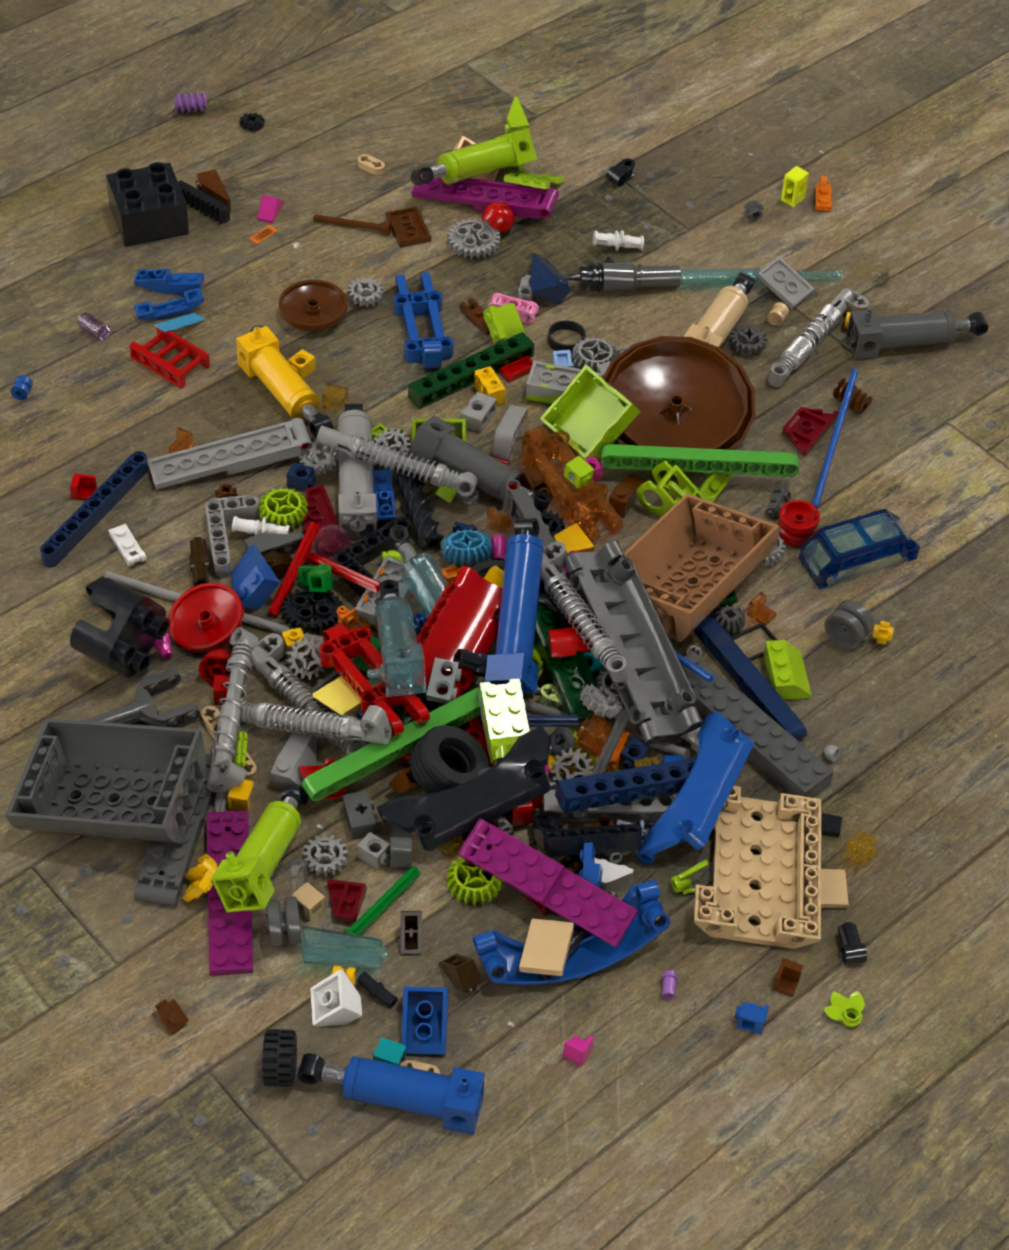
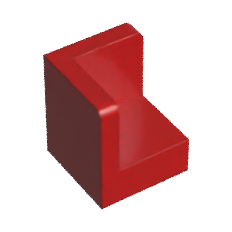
M74 473L70 484L71 498L86 501L97 490L96 476Z

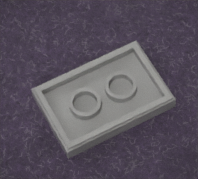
M780 256L756 275L791 309H794L815 290Z

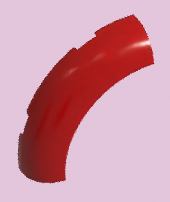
M570 627L548 630V647L551 657L572 656L576 654V651L591 652L587 645L583 643V640L580 639V635L576 633V629Z

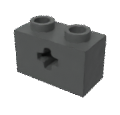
M367 790L342 795L343 810L352 840L366 837L369 832L376 835V827L379 826L377 814H373L374 802L372 798L368 797Z

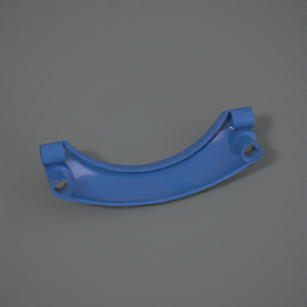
M654 879L630 887L622 901L637 909L638 913L617 948L589 933L566 959L563 976L552 975L549 980L542 979L540 974L520 972L519 965L525 942L512 939L494 929L473 936V943L485 972L494 983L520 985L555 983L583 977L619 962L666 930L670 925V918L664 912L663 905L658 900L660 898V891ZM500 967L498 971L493 972L495 968Z

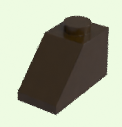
M276 551L263 555L278 580L284 578L293 560L291 556Z
M456 953L439 962V966L457 990L465 993L472 992L477 988V985L483 983L472 958Z

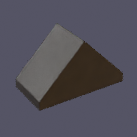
M401 911L400 954H422V911Z

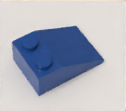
M254 544L251 545L231 571L233 590L239 596L243 607L259 610L280 584V581Z
M404 986L402 1045L406 1046V1054L446 1055L449 1009L448 988Z

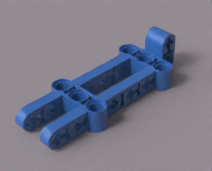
M429 272L420 273L423 292L408 293L405 275H396L395 281L398 294L394 297V313L399 317H403L408 341L404 343V359L409 363L422 362L423 370L441 369V361L451 359L454 350L453 339L444 336L439 312L442 311L443 295L441 292L433 290ZM428 314L433 338L419 339L414 316Z

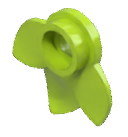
M833 991L830 999L831 1006L824 1008L826 1015L834 1021H842L846 1026H858L862 1021L861 1012L865 1007L862 995L856 991L848 999Z

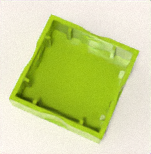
M585 365L571 381L565 392L541 416L540 420L564 439L583 458L587 459L594 456L599 460L602 448L605 445L613 444L641 411L589 366Z

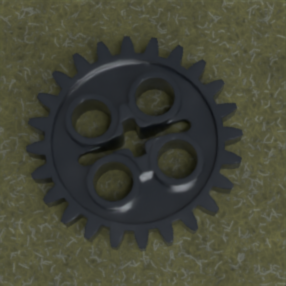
M303 587V591L295 589V593L289 592V596H285L284 601H282V619L285 620V624H290V629L296 627L301 628L303 634L307 631H310L311 634H314V631H318L321 634V630H327L329 627H334L335 624H338L339 619L337 618L336 611L342 606V601H339V596L334 597V592L329 594L328 591L309 592L305 587Z

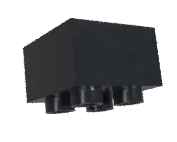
M155 162L148 167L133 170L122 168L116 171V173L106 175L109 206L125 247L189 234L187 203L171 163Z

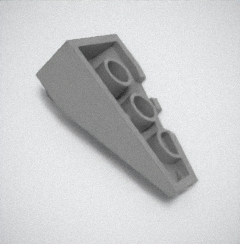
M297 732L291 734L270 772L271 788L282 790L284 786L301 785L303 777L298 767L317 766V737L315 735H304L303 732L301 734Z

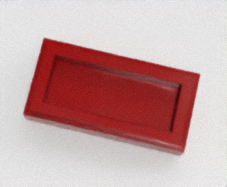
M527 355L499 368V373L508 383L529 374L533 361Z

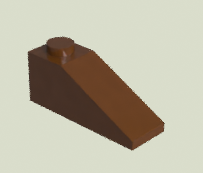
M216 169L197 173L196 188L229 206L231 212L230 198Z
M630 474L617 484L609 496L608 512L624 518L637 499V489L647 481Z

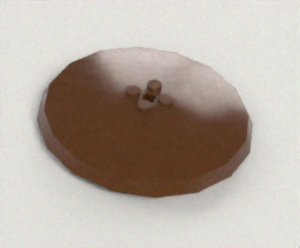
M659 336L633 344L610 362L602 377L610 386L641 411L617 438L616 441L621 445L733 450L744 441L756 416L755 390L743 367L720 347L693 337Z

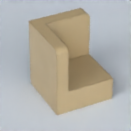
M308 882L293 893V897H297V902L304 907V917L309 921L325 909V896Z

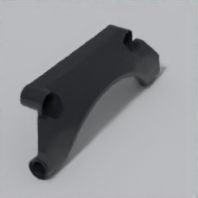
M541 725L519 736L510 751L497 764L476 778L439 792L422 795H400L378 806V813L384 823H389L408 833L415 831L424 850H435L439 846L471 831L479 818L489 822L551 790L548 777L543 768L548 764L551 743L549 735Z

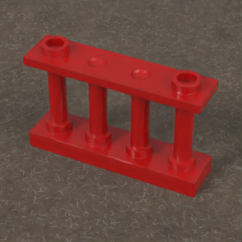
M156 327L157 336L146 344L139 345L135 341L129 344L130 357L180 389L186 386L185 375L200 364L207 369L210 368L209 354L206 351L201 350L172 331L164 332ZM160 341L168 344L157 353L149 351ZM174 348L180 352L169 361L162 359L163 356ZM186 356L192 359L182 369L174 366Z

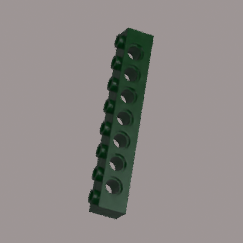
M523 332L432 374L408 384V398L419 409H422L473 385L476 370L491 366L497 374L499 373V368L527 355L529 358L533 357L534 343Z

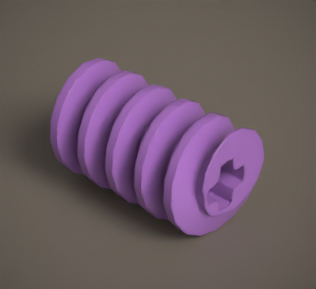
M202 91L201 96L198 92H196L195 96L190 92L189 97H187L184 92L182 97L179 93H177L176 98L174 97L175 113H178L179 109L184 113L185 108L188 113H190L191 108H193L194 112H197L198 107L201 112H203L204 107L207 110L206 94L204 91Z

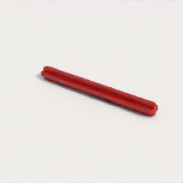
M315 522L309 524L268 610L270 615L276 617L279 614L282 601H284L285 596L288 595L298 574V567L303 564L320 528L319 524Z
M308 551L304 561L315 566L320 564L330 565L333 574L375 593H378L380 590L379 585L381 582L311 551Z

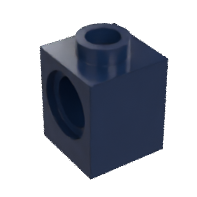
M293 462L286 474L287 487L306 492V489L311 486L313 487L316 481L314 468Z
M633 737L620 753L619 765L624 769L642 767L649 759L650 746Z

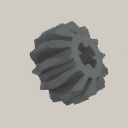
M725 604L723 607H718L713 616L723 629L732 636L735 633H740L746 622L745 612H742L740 607L735 608L734 605L728 606Z

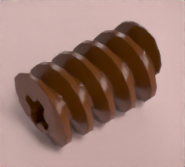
M846 378L841 379L833 390V397L840 402L843 401L848 384ZM854 385L848 407L854 410L855 413L860 414L870 406L873 398L871 396L867 397V393H862V390L857 389V386Z

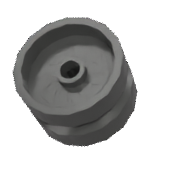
M844 600L825 619L824 627L827 635L835 644L845 649H855L873 630L874 620L870 612L862 604L853 600Z
M297 897L285 898L284 912H281L278 899H270L267 903L266 925L267 934L270 935L271 947L283 945V932H287V940L290 945L301 944Z

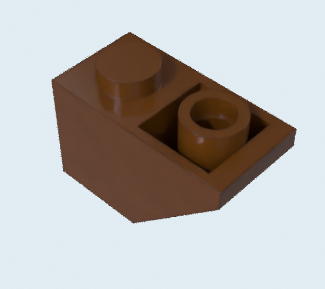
M539 465L528 466L519 471L521 473L519 481L521 486L532 492H545L553 498Z

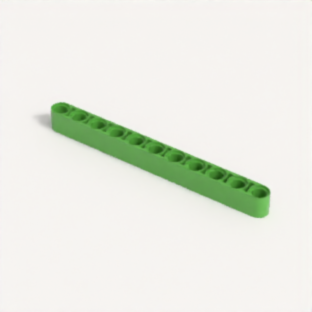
M615 444L605 445L601 450V464L606 468L653 470L656 465L666 460L671 467L677 465L682 472L793 477L799 473L798 456L794 453Z
M479 687L429 713L430 720L422 724H418L415 720L404 726L403 733L397 736L391 735L390 742L387 745L370 743L307 776L302 781L301 786L312 801H319L410 753L417 742L431 728L437 726H453L458 728L481 715L477 694Z

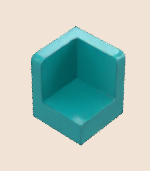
M381 1038L373 1054V1060L399 1065L400 1061L406 1058V1046Z

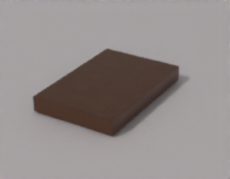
M417 206L386 212V219L388 222H391L392 232L400 247L431 242V235Z

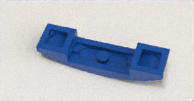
M200 287L183 292L184 297L152 306L151 302L148 301L134 305L137 317L140 320H163L182 315L204 302Z

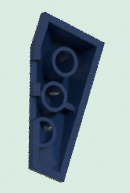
M534 253L531 261V278L529 279L531 292L559 305L570 293L568 281L548 259Z

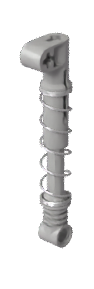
M241 627L235 629L230 638L233 649L231 658L228 659L226 664V670L231 672L230 680L223 683V686L228 688L227 696L220 699L223 705L220 715H217L219 719L217 731L213 733L216 736L215 744L210 749L212 760L206 787L208 790L216 793H222L238 787L246 776V770L233 763L232 759L235 758L238 743L236 735L241 730L239 719L244 713L240 703L244 702L247 697L246 691L242 687L246 686L250 681L248 675L252 670L250 659L252 651L258 643V638ZM247 675L248 681L243 685L244 676ZM242 690H243V691H244V694H245V697H244V699L240 702L241 692H242Z

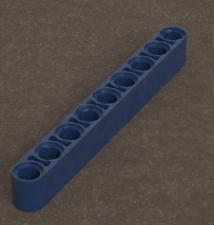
M137 451L132 453L40 547L42 563L45 567L51 568L58 565L148 472L147 455L144 452Z
M711 615L706 617L694 629V632L744 694L797 741L806 737L807 730L801 720L718 621Z

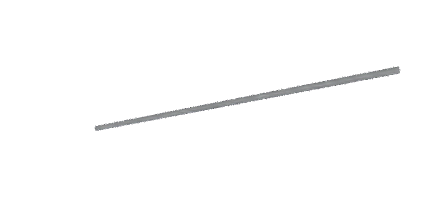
M109 571L105 574V578H110L129 588L174 602L182 595L181 593ZM244 613L243 623L278 634L295 629ZM308 632L303 634L304 637H307L308 641L310 638H314V643L319 641L321 644L323 643V637ZM383 656L395 670L403 672L407 665L406 662ZM471 683L466 691L470 692L479 687V685ZM524 699L526 710L542 715H567L566 711ZM595 720L579 722L578 725L607 735L610 734L613 728L611 725ZM623 730V732H629L628 741L634 737L645 743L641 734ZM667 742L649 745L652 749L672 755L685 756L686 748Z

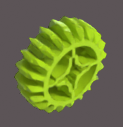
M280 487L279 490L272 489V492L267 491L266 495L262 496L261 501H259L258 514L261 521L263 517H266V523L285 527L289 525L294 530L295 526H300L301 522H304L305 514H308V504L305 496H302L301 492H296L295 488L289 490L288 487L286 489H281Z
M460 856L457 858V861L451 863V867L447 870L446 882L448 890L451 891L452 897L457 896L458 902L464 900L465 905L468 902H472L473 906H475L476 902H480L483 906L485 900L491 902L492 897H497L498 891L502 888V881L462 859ZM484 875H488L491 881H488ZM459 877L463 879L464 884L459 881Z

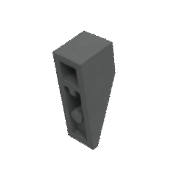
M259 534L244 539L245 552L254 544L262 556L271 551L291 555L296 553L304 534Z

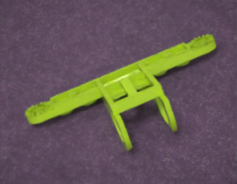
M665 460L656 465L652 471L658 485L655 486L649 480L639 486L636 495L639 503L646 510L662 517L686 494L714 502L733 474H726L725 476V474L711 473L701 487L697 489L677 465L671 467ZM662 470L668 471V472L666 473V475H665V476L662 478V480H661L660 474H659L660 471H662ZM673 474L676 476L679 483L677 485L675 482L670 481L668 484H666V482ZM651 490L657 493L663 501V506L656 507L651 505L645 499L644 491ZM667 491H668L670 494L676 496L677 498L674 500V499L667 493Z

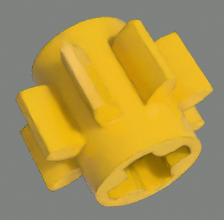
M880 621V625H874L872 638L877 639L876 643L886 645V641H892L894 627H889V622Z

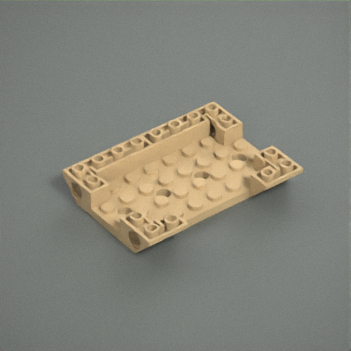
M733 786L713 827L715 831L713 886L697 884L695 886L694 923L710 937L789 949H796L820 942L821 799L781 793L778 802L741 797V787ZM756 815L761 818V821H755L751 816ZM750 850H758L760 855H754ZM750 884H755V885H757L760 889H759V890H753V889L750 887ZM748 920H756L759 925L753 926Z

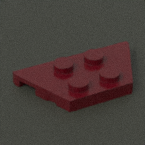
M800 407L783 427V433L802 455L806 456L834 423L839 412L833 411V414L823 413V409Z

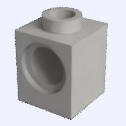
M371 832L357 845V858L377 870L390 859V844Z

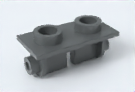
M786 483L783 484L782 489L776 488L773 491L770 499L771 503L768 504L766 514L770 518L778 516L779 519L781 507L791 500V493L788 491Z

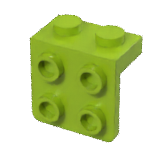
M514 303L499 307L495 305L489 306L483 311L484 319L494 344L521 332L525 333Z

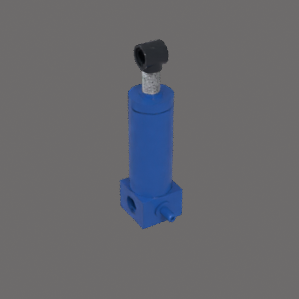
M307 1053L303 1055L297 1078L301 1082L310 1085L317 1084L318 1081L322 1082L323 1080L343 1084V1097L346 1099L443 1119V1129L474 1135L484 1097L485 1073L454 1067L452 1076L357 1056H352L349 1065L344 1068L327 1065L322 1057Z

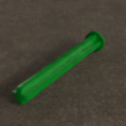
M411 867L348 930L345 929L342 932L348 942L355 944L357 938L420 876V871L417 867Z

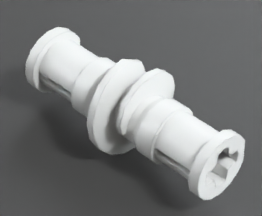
M615 230L614 234L594 231L593 246L597 244L615 246L616 251H618L619 247L636 248L642 251L644 236L624 235V230H621L619 233Z
M234 516L232 532L241 531L247 534H255V536L259 534H289L290 526L287 525L285 527L266 523V517H263L262 521L259 522V520H247Z

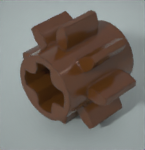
M230 484L220 485L219 490H215L216 499L238 496L237 488L232 487Z

